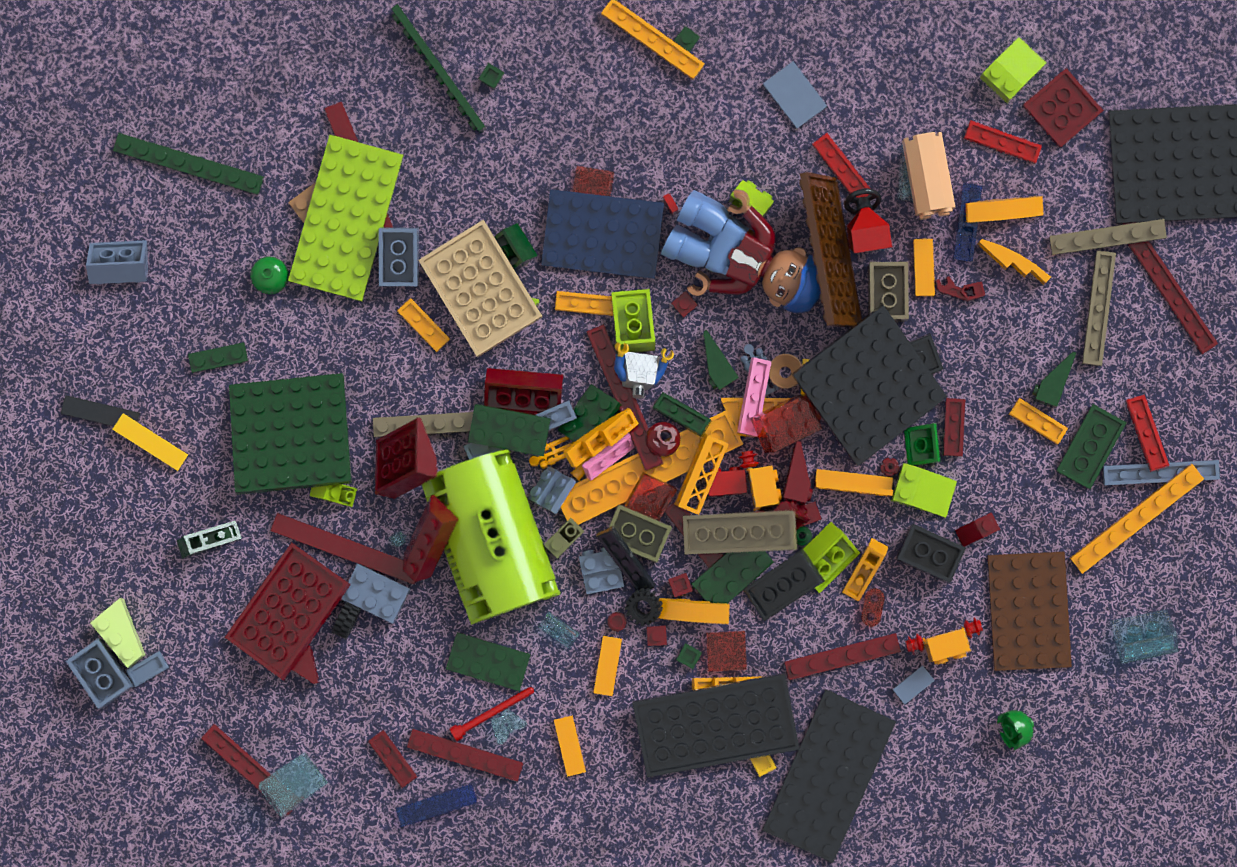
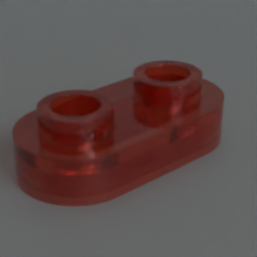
M877 588L868 590L864 598L861 620L869 627L876 626L881 620L885 597L883 592ZM873 594L877 595L878 600L876 602H873L871 600V596ZM872 613L874 620L869 621L867 615Z

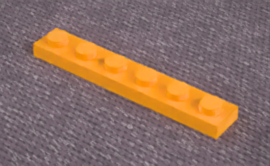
M610 0L601 12V15L692 80L695 79L705 63L618 1Z

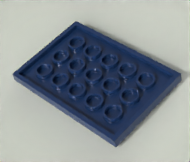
M550 189L541 265L655 279L664 203Z

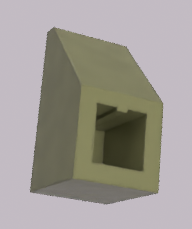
M570 518L544 546L558 559L585 531Z

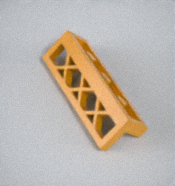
M703 434L674 503L676 506L695 514H700L728 443ZM713 442L722 445L720 452L712 455L710 450ZM712 460L714 466L712 471L705 473L703 469L704 463ZM704 478L706 486L698 491L695 484L697 480ZM697 496L699 501L696 509L687 506L689 499Z
M816 469L815 489L886 497L893 496L892 477Z

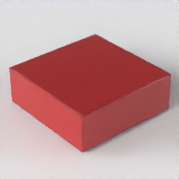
M669 193L663 196V201L671 215L678 213L679 208Z

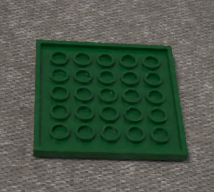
M343 373L229 385L236 495L352 483Z

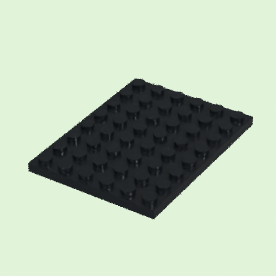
M1237 104L1108 111L1116 224L1140 223L1160 219L1168 222L1237 218Z

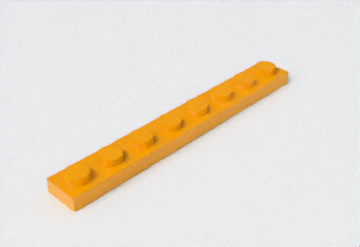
M1190 464L1071 556V561L1083 574L1203 481L1204 478L1195 466Z

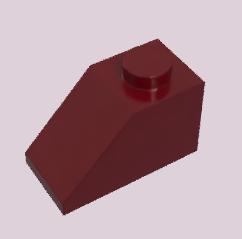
M991 512L956 529L955 532L962 546L965 547L999 531L1000 528Z
M309 645L291 670L313 684H318L320 682L312 646Z

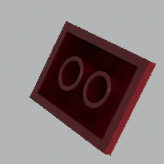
M796 441L782 500L789 502L794 500L798 504H806L807 501L811 500L813 489H810L811 483L801 442Z

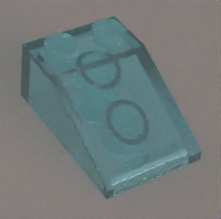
M304 752L262 781L258 788L282 818L328 784V781Z

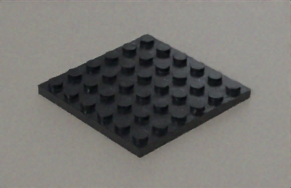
M880 305L791 374L856 466L861 465L947 398L945 392L884 305Z

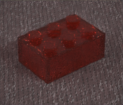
M805 394L794 396L750 418L764 453L776 452L822 429L813 405Z

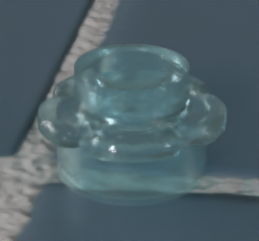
M402 531L396 532L389 537L390 546L400 547L406 542L405 538L407 535H404Z

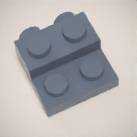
M548 466L541 473L537 485L531 489L528 499L537 506L556 514L576 481Z
M604 547L598 553H594L593 550L582 552L579 560L587 595L624 587L621 570Z

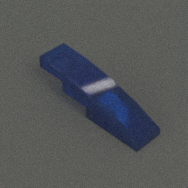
M963 183L953 259L973 262L978 222H966L965 203L981 200L983 187L981 185Z
M472 784L398 807L396 812L400 825L403 827L477 803Z

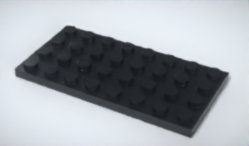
M785 673L632 701L647 777L800 750Z
M825 689L802 740L800 750L797 751L762 831L833 863L896 721Z

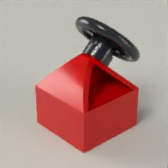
M864 188L850 193L844 201L845 209L849 213L855 214L854 218L846 226L849 247L854 253L892 247L889 224L874 212L881 203V195L874 189ZM862 194H870L866 197H856ZM876 198L874 204L871 205V200ZM850 202L856 203V209L850 206Z

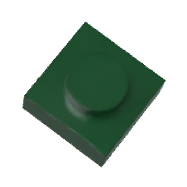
M685 26L674 42L690 53L700 39V36Z
M488 63L478 80L495 90L505 73Z
M685 643L676 660L693 669L702 652Z

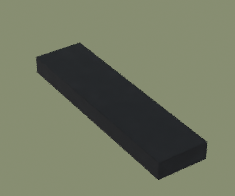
M65 395L61 414L110 426H115L123 413L136 422H139L141 414Z
M613 526L597 533V539L635 590L639 591L641 588H644L645 591L647 588L653 589L656 584Z

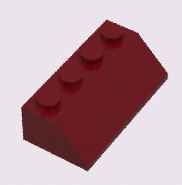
M487 368L484 405L536 415L561 404L563 375Z
M435 495L430 496L404 552L403 571L414 582L431 578L458 521V518Z

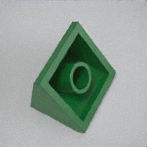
M936 423L908 427L904 430L907 463L909 465L937 464L940 462Z

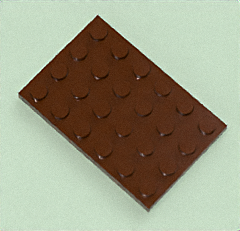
M1065 551L987 555L994 671L1072 667Z

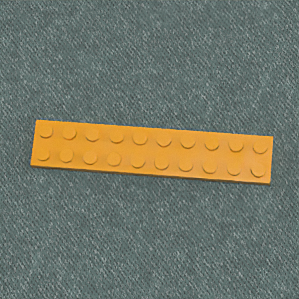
M727 410L709 418L712 422L704 434L728 443L725 454L743 445ZM688 429L680 432V445L677 451L670 456L661 457L663 465L649 471H645L637 453L610 466L591 481L586 478L575 483L561 505V510L566 520L568 521L572 518L580 525L617 507L618 504L621 505L687 473L702 437ZM671 437L668 438V439H666V440H664V441H665V442L670 441ZM713 442L710 448L712 455L720 452L721 444Z

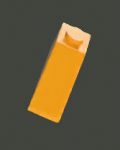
M871 538L842 593L860 601L886 556L889 547Z

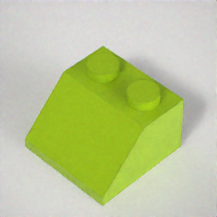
M742 180L735 190L745 191L750 198L749 206H753L765 217L774 203L773 197L765 191L760 192L757 190V186L751 181L747 180L745 182ZM732 192L729 202L737 207H741L743 205L742 201L739 198H735L734 192Z

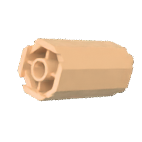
M935 132L914 135L911 141H909V138H904L902 144L915 215L919 216L920 220L929 219L934 214H938L939 217L950 215V212H953L955 208L942 132H938L937 135Z

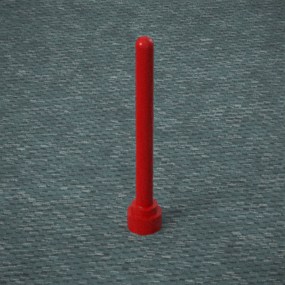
M528 687L464 725L450 727L449 729L455 740H461L466 735L465 732L534 693V689Z

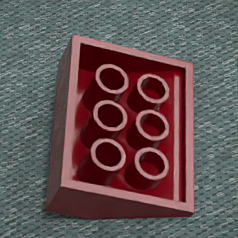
M417 417L376 440L375 495L395 499L436 477L438 472L437 458L421 418Z

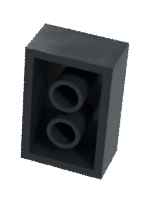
M912 524L895 560L949 584L966 548Z

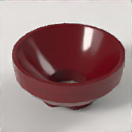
M658 422L648 429L645 439L646 445L657 456H670L677 451L680 445V433L674 425L668 422ZM661 432H668L671 436L670 441H663L660 437Z

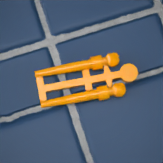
M565 436L548 444L546 443L545 451H548L549 448L552 451L544 453V457L532 456L529 459V463L535 467L540 462L542 469L547 468L548 465L552 466L556 464L555 462L566 458L564 453L558 454L574 442L555 449L554 446L569 440L568 437Z

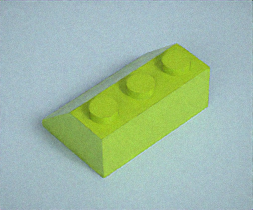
M832 522L803 548L825 580L815 587V590L821 593L860 554L844 532Z

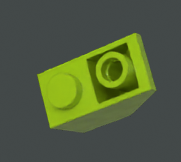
M343 484L312 487L310 496L353 507L357 488Z

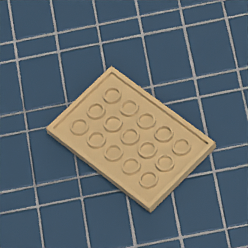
M484 220L419 259L420 264L477 357L543 317Z

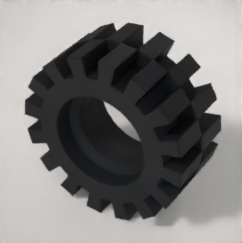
M641 588L639 591L636 590L627 600L625 610H628L626 614L627 616H632L630 618L631 621L636 620L635 624L641 623V626H645L647 623V625H650L660 616V612L663 610V607H661L663 603L659 601L661 598L659 595L655 596V591L651 593L650 589L647 588L644 591V588ZM639 601H646L650 605L651 610L649 613H643L638 609Z
M346 602L335 622L332 633L346 640L356 623L361 608Z

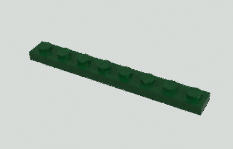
M397 4L392 7L393 14L391 16L397 25L401 23L404 27V30H402L403 34L408 40L412 39L414 41V49L419 55H424L426 58L424 63L430 71L434 69L437 74L435 78L441 86L444 84L447 87V95L452 101H457L459 104L457 109L461 115H467L470 120L468 124L473 131L477 130L481 134L486 130L483 122Z
M118 133L113 148L114 152L255 195H259L264 176L122 133Z

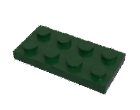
M475 404L468 442L544 457L551 418Z
M1092 404L1056 472L1090 490L1127 422Z
M765 551L725 553L691 584L705 601L728 604L772 565L774 561Z
M457 632L446 670L520 691L531 654Z

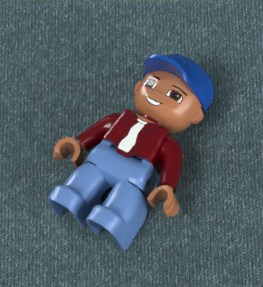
M739 189L733 191L734 197L739 198L743 205L736 207L731 204L727 210L721 203L693 190L685 201L677 221L687 226L693 225L709 233V239L706 241L688 229L676 225L671 231L661 251V255L671 260L677 259L697 268L705 267L709 271L724 274L731 279H712L710 281L709 277L699 270L695 277L702 280L703 287H698L694 284L687 286V290L692 295H702L706 290H709L711 293L745 294L763 277L762 286L764 292L774 306L779 307L783 305V309L789 312L802 314L809 312L816 305L820 298L821 289L816 279L818 273L817 267L813 262V255L808 254L806 256V250L797 247L794 250L780 251L772 257L771 255L775 249L774 230L753 206H749L750 198L745 191ZM728 211L735 214L743 213V217L754 231L743 225L733 215H730Z

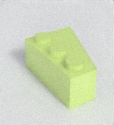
M119 598L91 622V625L126 667L131 668L145 656L124 598Z

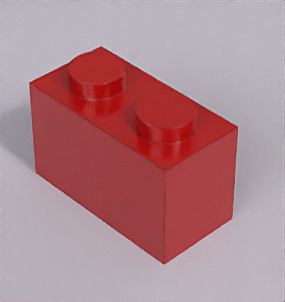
M730 467L729 471L721 472V468H718L708 492V497L746 494L745 470H741L740 467Z

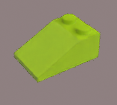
M1019 37L982 73L980 78L1008 103L1038 73L1046 62Z
M650 289L611 292L615 341L620 343V350L623 349L625 342L629 346L628 352L655 351Z
M903 463L891 501L946 518L957 481Z

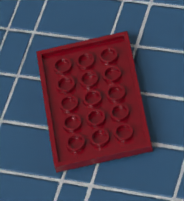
M291 542L225 638L277 677L284 680L351 584Z

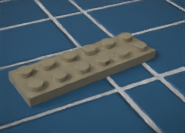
M795 510L683 516L685 554L797 550Z

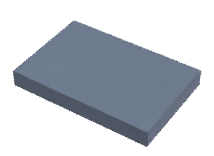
M794 61L763 83V86L796 129L827 108L826 103Z

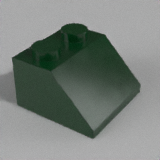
M518 223L503 229L494 236L515 271L538 256Z

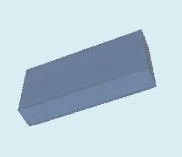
M158 651L129 668L126 672L134 686L137 687L165 671L169 666L161 652Z
M922 665L892 690L905 705L935 680Z

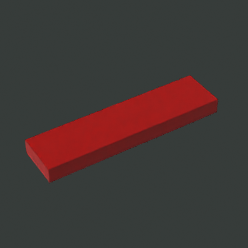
M971 120L964 139L1033 164H1036L1042 145Z
M828 133L812 144L849 194L859 189H870ZM862 194L856 197H866L870 194Z
M1145 395L1127 399L1125 402L1150 472L1169 467L1170 465Z

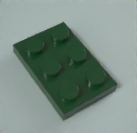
M591 384L573 408L577 418L562 424L558 431L576 442L589 431L613 417L622 404Z

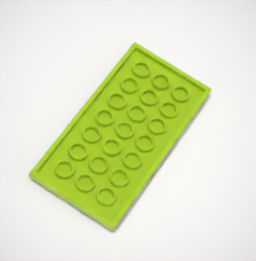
M329 135L288 279L289 282L363 302L379 245V228L384 227L403 160L402 154Z

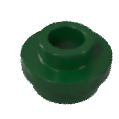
M800 527L796 530L797 545L806 546L811 542L812 532L807 527ZM801 533L806 534V537L804 539L799 538V535Z

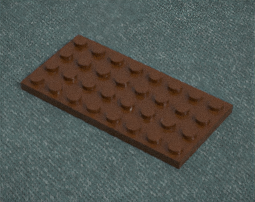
M810 172L800 173L799 185L804 195L803 206L807 212L806 223L810 228L811 236L809 240L814 250L813 262L817 267L818 274L816 279L821 289L820 300L825 311L823 312L824 321L827 323V326L852 328L862 320L837 178Z

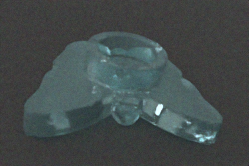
M505 709L499 718L491 720L499 745L507 740L509 733H512L514 729H522L527 725L526 720L521 719L518 715L515 716V713L509 709Z

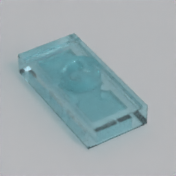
M550 612L546 614L538 626L569 649L580 635V633Z

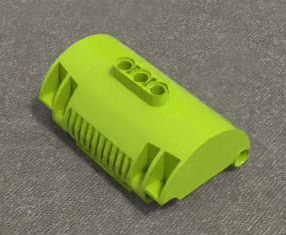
M510 450L493 452L437 472L434 479L422 484L427 503L430 496L435 495L458 518L444 552L471 625L560 595V590H558L552 567L517 469L512 461ZM483 510L489 511L491 519L483 520L480 515ZM493 528L498 532V536L495 539L488 537L487 531ZM494 548H503L504 556H495Z

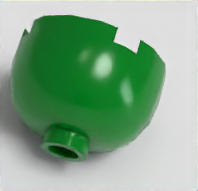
M267 256L260 258L254 263L250 278L252 284L259 292L273 295L285 288L289 272L286 265L280 259Z
M1010 710L998 716L997 724L1001 723L1004 733L1000 732L1001 737L1009 748L1014 747L1013 750H1017L1031 741L1034 723L1025 713Z

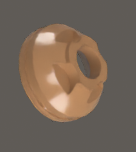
M791 354L778 355L771 361L769 378L779 388H792L798 384L793 376L790 375L788 378H783L780 376L779 371L783 367H788L792 374L802 364L797 357Z

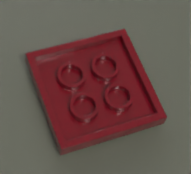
M1067 68L1022 105L1059 148L1104 111Z

